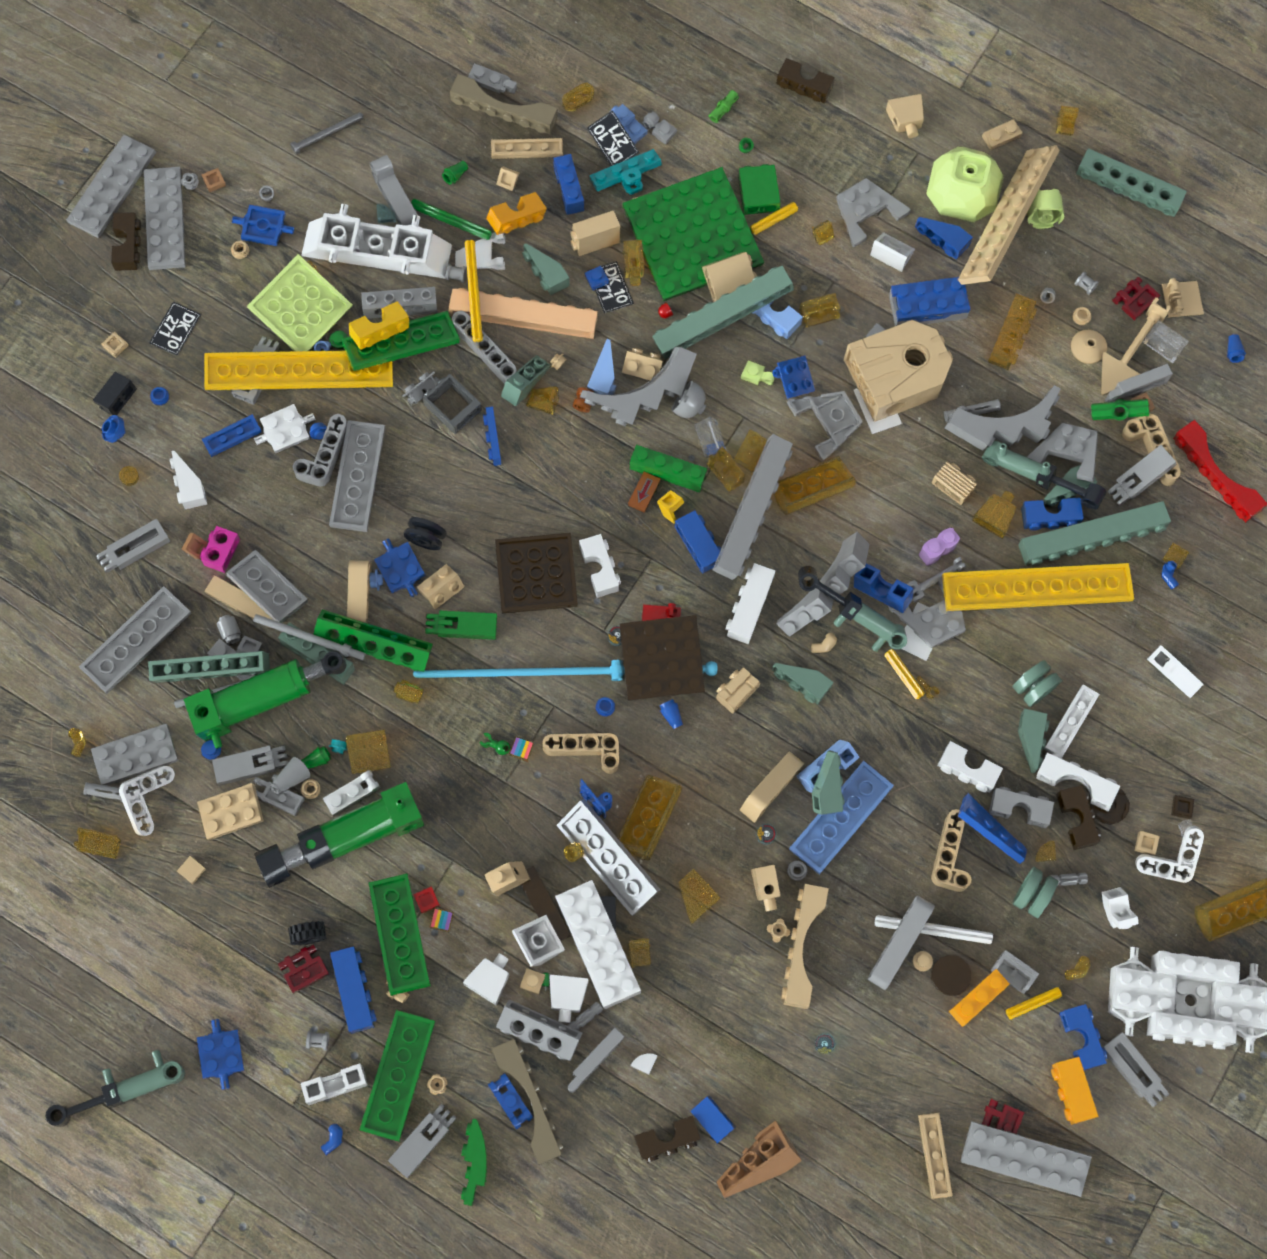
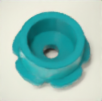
M332 739L331 745H329L332 748V752L343 754L344 750H348L346 748L347 742Z

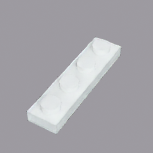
M1085 685L1080 687L1044 748L1046 751L1063 757L1100 694Z

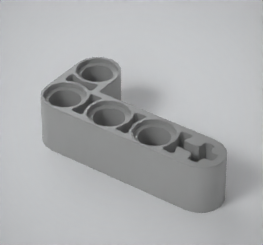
M385 155L370 162L373 178L399 225H411L413 215H416L417 218V213L396 178L389 157Z
M335 414L330 418L314 462L306 459H298L294 462L293 470L298 480L321 487L328 484L345 439L347 422L343 415ZM337 440L335 444H329V441ZM326 456L331 457L328 461L322 460ZM300 468H307L305 472H298ZM319 473H324V474H325V475H324L323 477H321V478H317V477H316V475L319 474Z

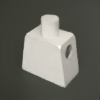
M500 953L493 963L484 958L464 980V986L497 1005L509 978V973L503 969L509 959Z
M550 975L552 1010L559 1011L558 1022L570 1023L571 1012L580 1013L588 986V978Z

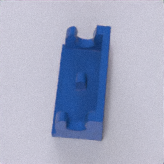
M707 1096L690 1111L716 1143L721 1141L736 1127L710 1096Z

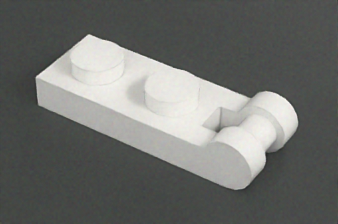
M368 770L358 778L327 795L323 800L331 814L335 816L377 791L380 785L374 781L371 770ZM364 782H366L368 785V787L365 789H363L361 786V784H363Z

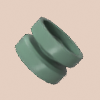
M1045 660L1031 667L1012 686L1018 694H1023L1030 689L1023 699L1029 707L1041 701L1063 681L1057 673H1052L1044 678L1051 670V666Z
M1033 867L1021 884L1012 905L1023 909L1030 902L1028 914L1039 918L1051 901L1059 880L1049 875L1040 884L1043 878V871Z

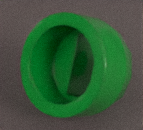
M743 138L739 143V150L744 154L749 153L754 147L753 141L750 138ZM745 143L748 144V147L746 149L743 148Z

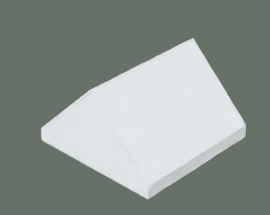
M882 233L874 241L870 256L902 272L915 249L886 233Z
M546 915L512 930L531 967L540 966L565 950Z

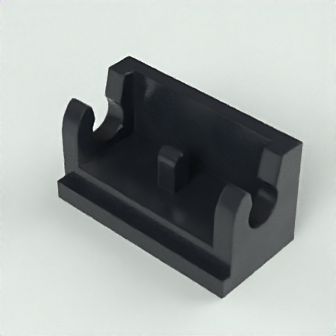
M114 372L93 401L106 413L117 415L137 388L130 379Z

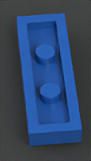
M493 406L486 407V414H483L484 426L488 425L489 431L485 432L487 443H491V448L488 449L489 460H493L494 466L501 465L494 410Z
M252 414L203 438L202 441L210 456L213 457L262 433Z

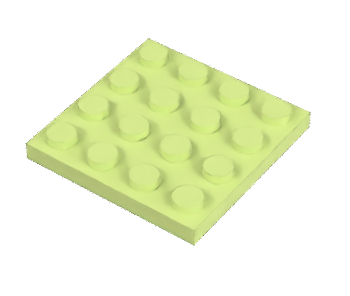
M298 254L247 305V308L294 351H310L353 305Z

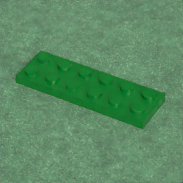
M448 311L410 320L409 328L405 331L392 335L388 339L381 340L371 347H366L360 350L351 336L342 338V344L353 371L460 343V338Z
M408 874L369 882L390 995L393 996L431 986Z
M396 1010L360 1131L400 1142L434 1029V1020Z

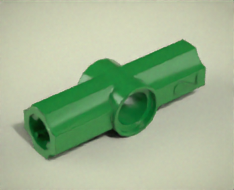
M1117 399L1114 402L1092 403V420L1116 419L1121 421L1129 417L1149 416L1148 399L1128 401ZM1117 407H1123L1125 411L1120 413L1117 412L1115 409Z

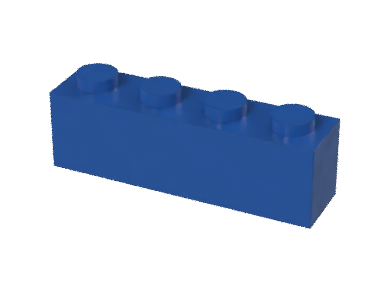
M353 946L331 952L330 955L349 1032L353 1034L374 1028L373 1022H376L377 1019L374 1009L370 1010L369 1002H372L370 991L365 990L364 983L367 982L365 971L360 969L359 963H362L360 951H356Z

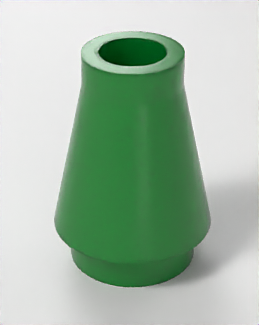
M462 160L455 165L445 168L442 178L449 185L456 184L469 167Z
M319 746L301 761L310 769L328 764L331 756L325 746Z

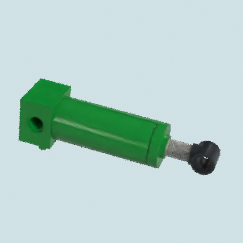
M335 651L328 652L324 658L320 659V662L306 668L301 666L297 659H294L215 693L208 688L183 700L195 734L204 741L212 740L215 748L219 749L223 746L220 737L232 732L230 726L311 693L310 680L323 675L341 674L346 669L347 664L345 659ZM335 659H339L338 664L334 667H331V662Z

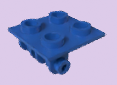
M806 356L777 363L778 367L773 370L772 374L774 377L782 379L787 399L815 391Z
M581 779V796L586 801L590 800L593 805L592 809L598 816L601 815L605 819L606 812L612 807V795L609 792H604L599 797H596Z

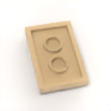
M253 783L197 802L207 840H212L264 822L255 784Z

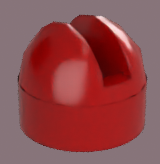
M667 302L659 307L658 313L661 318L667 319L673 316Z

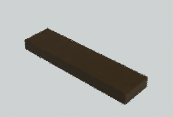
M532 866L526 869L530 880L521 884L538 918L546 915L560 941L567 939L571 934L535 867Z

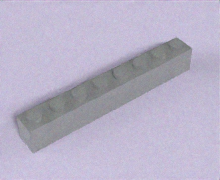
M774 434L767 439L713 567V571L731 580L741 576L745 568L743 562L751 554V543H754L759 533L756 531L758 526L761 527L766 516L763 514L772 503V499H770L772 493H775L778 489L779 483L777 481L786 470L784 464L793 453L791 450L793 443Z

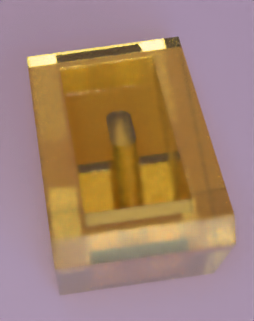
M559 388L532 389L526 406L553 415L559 400Z

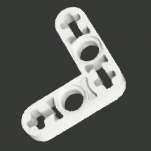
M161 766L122 783L119 788L120 796L133 829L140 836L150 835L154 830V823L143 794L172 782L175 774L171 767ZM163 771L168 772V775H166V779H156L155 777L162 775ZM145 777L151 779L152 783L149 788L143 786L142 782ZM138 786L139 788L132 790L131 794L126 793L128 787ZM135 803L141 806V811L138 814L132 811V806ZM144 815V818H141V820H136V818ZM143 824H147L148 826L145 828V830L140 829V827H142Z
M1190 826L1185 830L1177 861L1149 854H1141L1135 861L1137 869L1144 874L1178 882H1189L1194 876L1203 844L1204 834L1202 830L1197 826ZM1194 831H1196V833H1197L1198 836H1199V837H1195V838H1194V841H1193V844H1194L1196 847H1194L1193 845H1190L1191 842H1192V838H1191L1189 835H1190V834H1194ZM1188 849L1194 851V856L1191 859H1186L1183 856L1184 852ZM1146 859L1149 864L1155 865V871H1153L1152 866L1146 865L1143 868L1140 863ZM1161 864H1169V871L1166 873L1160 872L1159 867ZM1174 866H1176L1177 871L1186 869L1188 874H1184V877H1182L1179 872L1174 871Z

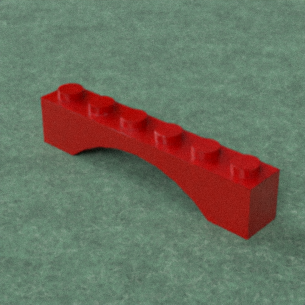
M1195 419L1176 433L1173 439L1177 447L1187 454L1189 461L1199 468V472L1204 477H1207L1212 487L1219 491L1224 501L1232 506L1240 519H1243L1246 523L1267 506V502L1255 489L1247 488L1234 482L1218 468L1209 452L1207 433Z

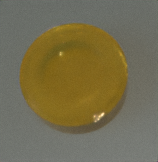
M126 466L120 470L119 479L124 485L132 486L138 482L139 474L134 467Z

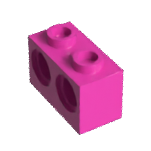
M216 526L215 530L210 532L208 537L209 543L206 548H203L200 558L204 566L225 573L240 542V538L237 533ZM221 538H227L225 543H218ZM213 555H219L218 559L211 560Z

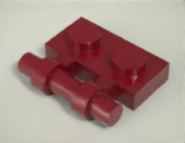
M1140 277L1128 282L1127 287L1118 291L1116 297L1112 299L1116 305L1124 302L1125 304L1121 309L1134 321L1150 307L1155 297L1159 299L1161 296L1148 283L1142 288L1140 286L1142 283ZM1131 292H1135L1136 294L1132 298L1128 295Z
M314 944L307 948L306 946L301 948L300 952L291 957L289 955L284 958V961L278 963L281 971L287 967L290 972L283 976L293 994L329 975L320 956L314 959L311 958V954L317 951ZM305 958L306 963L296 968L294 964Z
M991 1099L989 1105L985 1107L984 1112L986 1113L980 1124L990 1126L994 1115L999 1117L995 1128L1017 1134L1025 1112L1006 1104L1003 1105L1001 1111L996 1110L998 1101Z

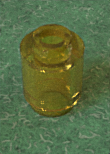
M404 679L401 682L397 681L394 688L396 698L410 703H419L424 691L423 688H420V685Z

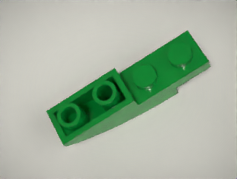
M472 1119V1123L467 1125L466 1135L469 1136L468 1143L463 1144L461 1156H465V1162L472 1163L471 1166H467L465 1178L468 1179L467 1187H463L461 1200H464L463 1204L473 1206L476 1187H485L487 1177L486 1145L477 1119Z

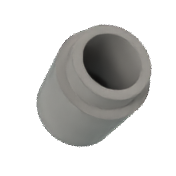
M230 615L220 617L216 624L223 641H226L227 645L240 641L241 632L235 617H230Z

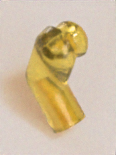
M71 728L68 736L72 739L74 747L70 754L80 758L86 745V739L80 729Z
M1086 956L1080 957L1075 969L1065 971L1066 980L1085 977L1091 965L1089 958Z

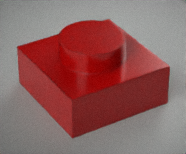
M432 886L413 894L421 914L440 906Z

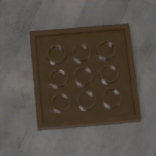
M571 533L495 539L502 614L578 607Z
M696 615L619 623L628 701L705 692Z

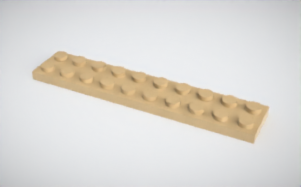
M1057 145L1027 150L958 278L961 285L992 280L1060 151Z

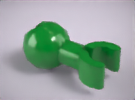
M484 733V736L489 738L490 742L483 743L480 741L482 747H493L499 755L509 753L510 744L507 741L493 740L490 734Z

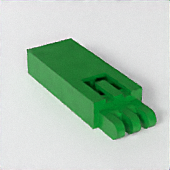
M439 610V614H426V619L434 620L426 621L427 627H433L426 628V634H435L438 637L496 640L497 613ZM453 622H458L457 629L445 628V625L453 627Z

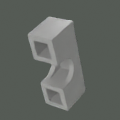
M999 787L993 791L989 809L991 815L1008 819L1011 816L1013 807L1019 806L1024 808L1028 814L1027 824L1045 829L1050 825L1054 802L1049 801V798L1043 796L1036 798L1030 796L1027 792L1021 791L1018 793L1011 792V789L1007 787Z

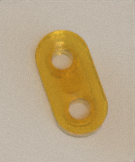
M582 83L564 94L562 97L564 109L575 111L594 98V87L589 83Z

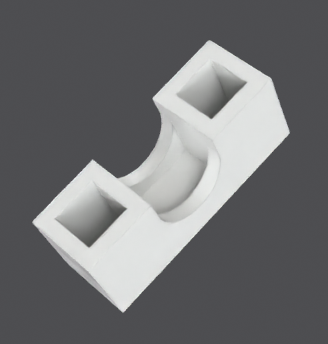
M601 534L579 540V548L585 564L597 562L602 566L600 572L591 575V583L596 597L599 598L618 592L621 581L618 573H614L613 567H615L613 557L608 556L607 550H609L607 540H603Z
M950 741L937 766L941 767L940 769L947 774L952 773L958 776V779L964 783L970 782L976 785V789L979 791L990 793L1003 768L986 759L980 768H969L964 760L968 750Z
M361 1064L342 1069L340 1072L327 1077H318L300 1083L306 1104L308 1105L368 1086Z

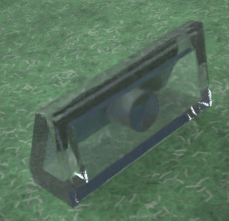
M708 417L694 424L705 458L727 452L716 419Z

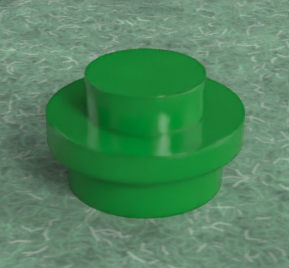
M343 331L333 332L329 338L330 344L337 349L344 348L342 338L348 337L347 334Z

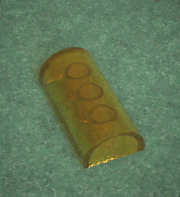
M837 456L777 481L779 486L773 494L781 511L788 515L853 488L856 485V481L840 457Z
M648 774L646 775L618 836V840L632 856L643 860L651 859L683 790L681 785Z
M1267 878L1195 907V917L1198 926L1209 942L1267 919Z

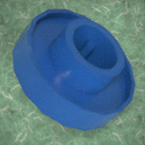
M112 415L103 423L102 438L105 441L114 443L124 436L125 426L124 420L121 417Z

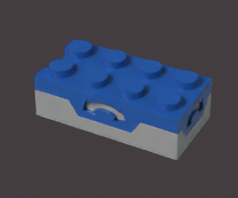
M959 277L891 286L889 300L895 326L911 320L921 324H931L967 319L970 305L965 284L961 285L958 281Z

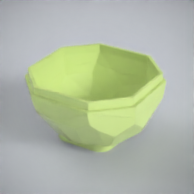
M956 147L934 161L926 194L940 215L976 222L995 211L1004 178L996 161L990 155L966 147Z

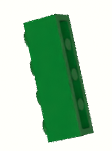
M639 445L635 446L630 460V470L642 474L646 472L663 481L699 493L707 474V468Z

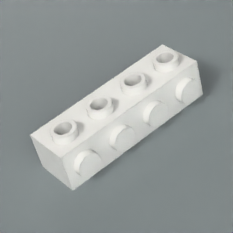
M754 563L752 569L748 568L745 579H747L746 586H741L738 594L741 596L739 603L735 602L732 613H735L733 620L729 619L725 630H728L727 637L749 645L772 584L775 570Z

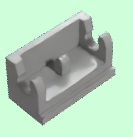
M1006 950L1000 955L990 970L992 972L997 969L1010 985L1022 994L1028 991L1039 975L1038 972Z

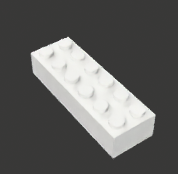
M588 881L555 896L603 1009L605 1010L641 994L640 987L593 881Z

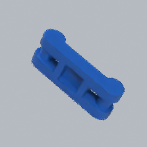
M505 1073L496 1082L492 1081L488 1084L516 1130L526 1120L529 1122L533 1119V1116ZM506 1086L508 1091L501 1095L499 1089ZM520 1108L522 1114L515 1117L513 1112Z

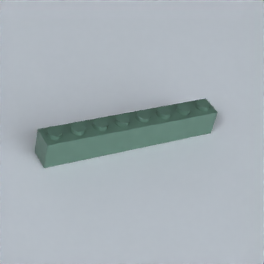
M783 266L774 267L767 274L755 277L747 285H740L736 288V291L722 295L715 302L707 303L701 310L693 311L686 318L674 321L668 328L659 329L652 336L664 360L670 358L674 347L686 349L793 291V283Z
M1164 501L1022 538L1018 546L1025 565L1032 564V566H1036L1044 560L1054 561L1063 555L1073 556L1081 550L1088 552L1094 550L1096 546L1103 545V547H1107L1115 541L1125 542L1134 536L1144 537L1149 532H1162L1167 529L1171 519Z

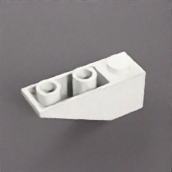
M171 451L173 458H170L172 470L175 469L176 472L173 479L175 486H179L180 492L177 493L179 504L182 503L185 509L207 505L206 494L201 480L175 451Z
M1161 645L1147 658L1151 664L1189 698L1203 685L1199 679Z

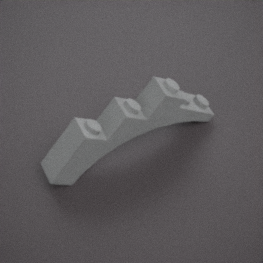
M674 347L669 360L661 371L639 388L614 395H603L582 390L580 398L585 399L584 403L595 406V404L601 405L602 410L612 413L611 418L616 419L615 423L625 427L626 424L633 425L639 406L640 409L650 412L651 409H658L663 393L673 398L675 395H682L697 354L681 347Z
M1054 385L1038 405L1024 413L1011 417H983L971 414L957 407L944 428L982 451L987 446L990 447L995 439L1010 447L1014 442L1018 443L1022 435L1038 443L1042 438L1045 440L1050 432L1048 427L1051 422L1047 419L1052 413L1050 410L1051 406H1055L1060 398L1058 396L1060 388Z
M858 531L843 541L836 559L820 580L821 583L838 594H842L849 588L850 578L866 565L870 544ZM815 588L789 612L779 618L776 624L790 637L814 619L817 621L832 610L833 599Z

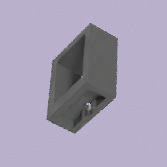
M451 374L441 378L437 386L429 389L423 397L424 405L454 434L482 411L481 403ZM449 388H452L469 404L452 420L433 404Z

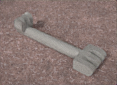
M961 557L956 558L952 566L919 585L915 580L908 583L907 585L914 588L913 595H917L913 597L912 602L915 603L924 598L925 594L923 591L942 580L943 573L957 572L966 568L965 563H962Z

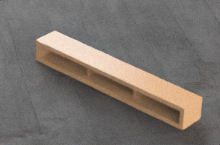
M464 288L452 289L449 304V315L451 317L457 311H464L471 317L468 290ZM479 291L481 321L594 339L598 311L590 308L579 309L571 305L560 306L552 302L541 303L538 300H522L519 297H504L501 294L491 295Z

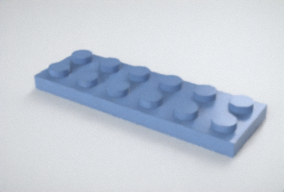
M863 761L841 787L844 797L843 811L823 815L818 814L789 850L820 875L894 785Z

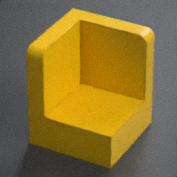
M670 490L657 503L663 516L675 524L677 519L673 512L682 506L684 501L682 497Z

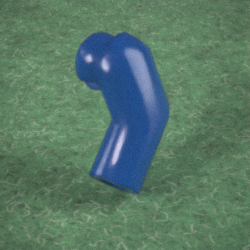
M1174 561L1165 563L1161 574L1171 590L1179 585L1173 577L1174 569L1177 568V564Z
M338 1124L330 1125L328 1130L330 1132L329 1141L321 1146L325 1155H328L342 1143L343 1131Z

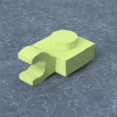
M749 360L741 375V379L756 385L760 381L772 385L775 380L772 372H764L765 366Z

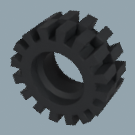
M323 921L304 922L303 924L299 923L288 928L290 945L293 946L313 944L314 942L327 939Z

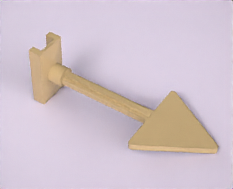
M1155 297L1146 313L1148 316L1147 322L1120 361L1106 352L1102 354V396L1114 390L1118 382L1140 374L1128 367L1127 363L1152 326L1157 322L1160 324L1163 322L1171 309L1170 305L1164 309L1156 304L1159 299Z

